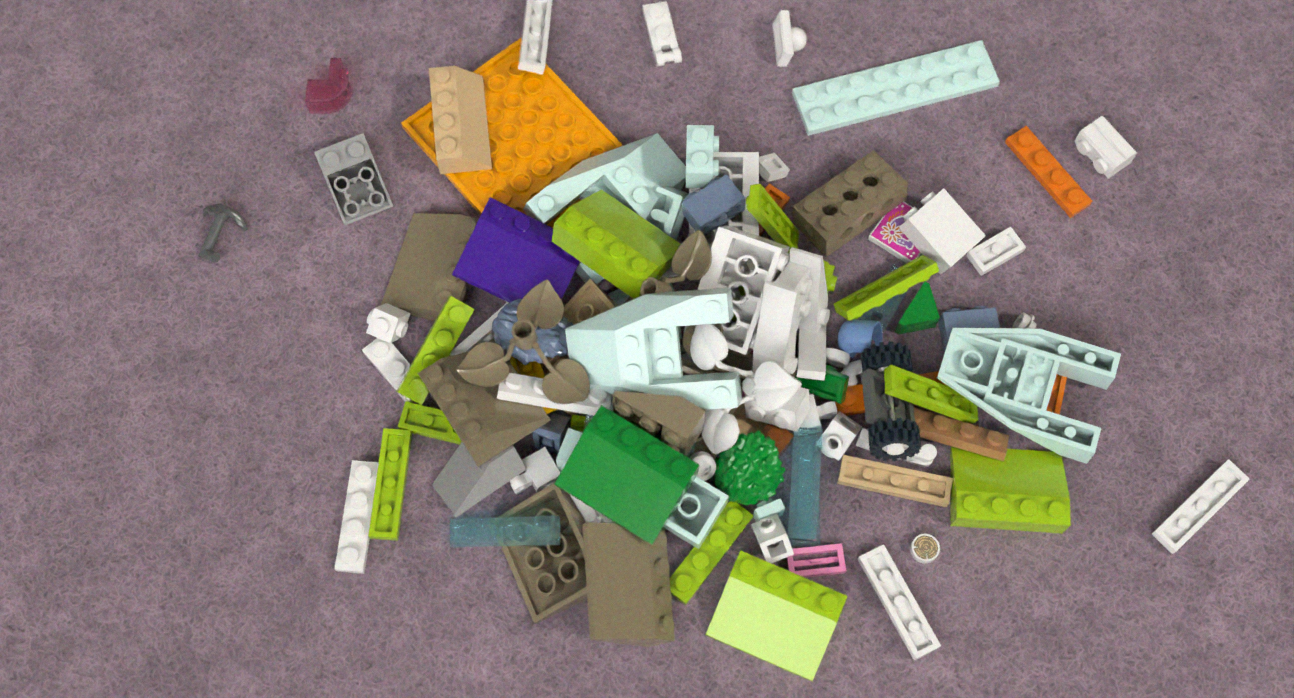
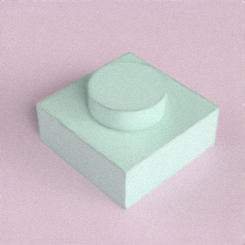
M772 498L768 501H762L757 504V508L754 510V519L758 522L765 517L778 514L780 517L783 515L785 507L781 498L775 501Z

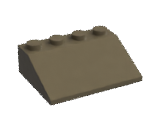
M414 213L381 305L388 303L409 312L411 316L435 321L449 296L466 303L471 284L453 276L452 273L479 219L461 214Z
M468 352L441 358L420 371L418 375L477 466H480L549 422L550 418L541 406L497 399L499 384L483 387L474 385L462 378L456 368L468 354ZM509 360L506 361L509 373L518 374Z
M554 482L491 521L534 623H538L587 601L582 525L586 522L567 492L555 486Z
M583 523L590 640L642 647H652L674 642L672 594L670 591L665 528L662 529L654 544L651 545L617 523Z

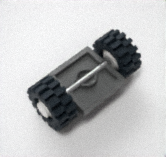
M880 342L879 346L875 344L870 345V348H865L864 352L861 353V375L866 423L872 424L871 428L868 429L872 457L875 456L878 460L883 458V461H888L889 459L897 461L898 458L906 460L907 456L912 458L921 450L919 425L915 422L913 404L885 394L884 369L890 365L913 373L911 351L908 349V346H902V343L899 342L894 345V342H889L884 345V342Z

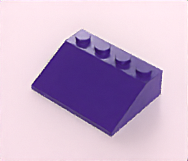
M490 197L452 275L509 303L517 299H523L536 285L549 280L555 292L562 299L580 261L552 242V227Z

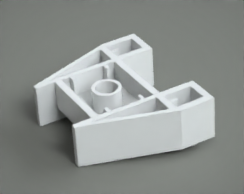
M791 247L789 263L774 283L766 281L753 351V374H755L757 368L762 363L770 361L780 364L789 374H793L798 364V359L795 358L797 329L801 328L816 334L822 325L827 324L830 310L827 309L828 293L823 256Z

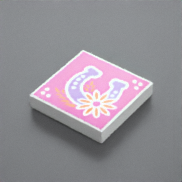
M903 202L881 218L869 235L868 240L907 264L920 257L922 253L899 229L906 221L903 216L913 208Z

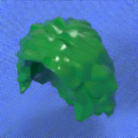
M760 430L755 433L750 432L747 435L741 433L733 447L720 452L719 458L715 459V484L718 490L729 496V501L744 505H754L759 500L768 501L770 497L776 495V488L780 482H784L783 473L785 472V467H781L782 461L778 458L779 451L775 446V441L770 436L764 437Z

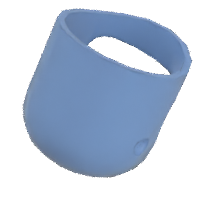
M864 319L847 320L842 324L838 332L839 349L848 353L851 358L856 353L864 352L865 348H870L871 340L875 341L876 346L883 342L882 326L879 321Z

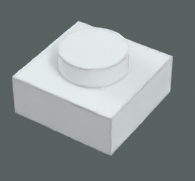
M775 153L759 157V174L767 182L787 177L790 169Z

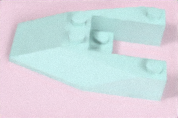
M657 133L581 161L530 199L523 211L528 216L547 225L577 199L583 200L602 189L658 228L660 221L653 219L651 212L653 209L663 210L667 196L657 192V186H671L681 190L686 182V166ZM582 262L575 270L585 283L592 279L599 285L605 280Z
M731 287L645 294L565 329L569 359L578 362L584 368L590 382V389L595 388L613 394L615 391L681 396L701 409L738 408L742 400L739 372L683 375L678 326L730 322L734 316Z
M952 328L937 378L1010 429L1061 456L1087 464L1095 454L1101 428L1046 411L1056 374L1107 390L1115 379L1121 354L1043 329Z

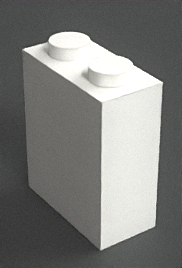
M944 188L938 194H935L933 191L920 201L924 206L919 210L913 207L903 216L906 221L899 227L922 255L937 262L940 275L952 267L986 236Z

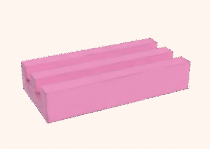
M842 543L792 549L794 555L787 557L788 571L804 578L846 573ZM837 552L836 557L793 561V556ZM839 563L837 567L795 571L794 568Z

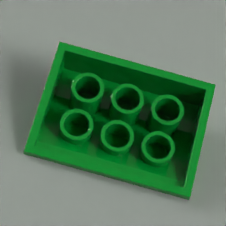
M601 405L581 435L558 476L555 486L653 545L698 475L699 464Z

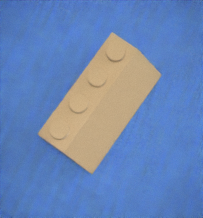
M457 66L429 68L436 159L440 174L492 169L483 76Z

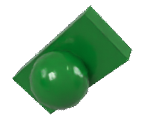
M826 365L824 380L798 378L796 373L795 379L802 383V388L809 389V393L839 404L845 401L849 376L839 373L833 366Z

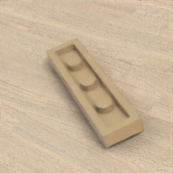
M843 455L837 484L948 507L953 478Z

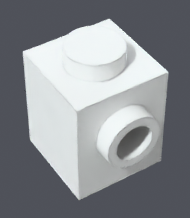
M388 303L375 307L367 317V324L369 326L366 333L389 343L401 339L407 332L410 313Z
M839 411L816 446L821 448L822 453L827 457L835 458L839 461L862 426Z
M778 514L765 517L751 524L767 562L774 563L794 555Z

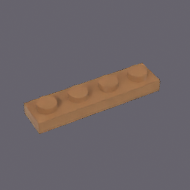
M914 407L915 422L919 425L921 438L1004 461L1007 454L1009 435Z

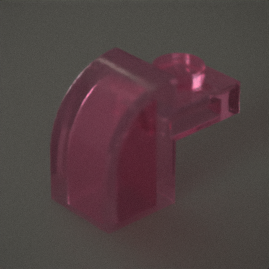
M331 58L328 80H307L305 103L310 114H332L338 112L351 100L353 92L348 81V69L344 68L341 58Z

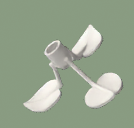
M713 324L696 325L690 344L692 360L702 370H711L716 364L720 369L739 372L740 375L745 376L746 378L742 382V389L746 396L742 398L739 405L756 397V402L762 409L766 411L777 410L788 403L801 387L802 383L792 377L776 362L762 363L757 368L755 374L752 371H745L723 364L720 360H723L728 354V345L723 334ZM733 408L705 410L703 431L701 433L706 446L714 454H719L733 447L738 439V422L732 414H729V411Z

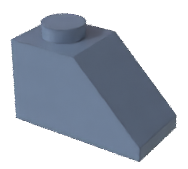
M556 410L547 414L550 421L533 431L532 435L535 448L542 449L546 447L548 452L558 455L568 428H571V418L567 417L566 413Z

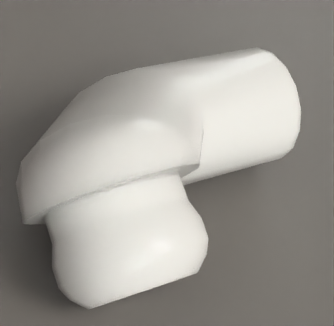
M861 360L850 362L841 372V374L849 376L848 387L858 383L856 375L862 373Z

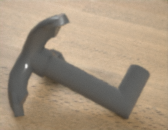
M220 203L203 209L204 216L215 215L216 217L199 253V257L215 263L220 260V254L212 250L228 217L241 226L244 232L248 230L247 224L239 212Z

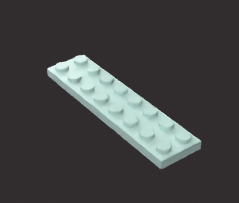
M981 40L793 88L792 94L809 136L998 87L1000 81Z

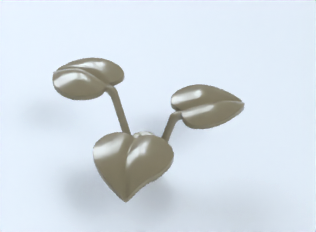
M697 230L691 234L675 252L671 268L679 276L672 278L664 276L661 281L655 278H647L641 285V295L673 292L669 283L682 282L686 277L689 280L696 281L708 272L712 261V254L702 231ZM629 296L624 303L633 300V298ZM714 323L713 325L723 334L722 324ZM690 325L683 335V346L690 356V344L696 325Z
M545 280L532 288L519 303L516 311L518 321L512 326L513 338L509 340L510 345L505 356L500 345L493 342H483L473 347L462 363L456 368L462 378L474 385L483 387L495 386L503 382L509 375V367L506 361L510 360L514 347L517 346L522 350L533 348L551 372L542 381L543 393L550 401L563 405L582 402L588 398L590 392V382L587 373L578 362L563 359L554 368L537 343V327L544 330L551 329L560 323L564 315L563 303L549 280Z

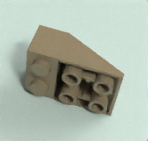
M615 391L613 393V413L685 456L703 431L706 411L681 396Z

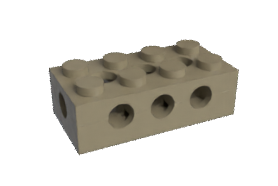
M873 150L793 206V224L825 257H828L880 220L888 212L907 200L908 182Z

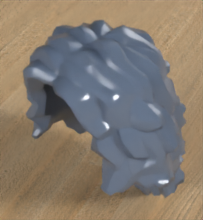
M522 299L506 304L492 322L495 343L500 345L504 351H508L509 340L513 338L511 330L514 323L518 321L516 311ZM564 316L560 323L551 329L544 330L539 327L536 329L537 343L546 358H554L557 355L561 357L568 354L565 329L574 324L569 322L568 318ZM517 346L514 347L512 357L518 359L525 366L532 361L543 363L535 349L522 350Z

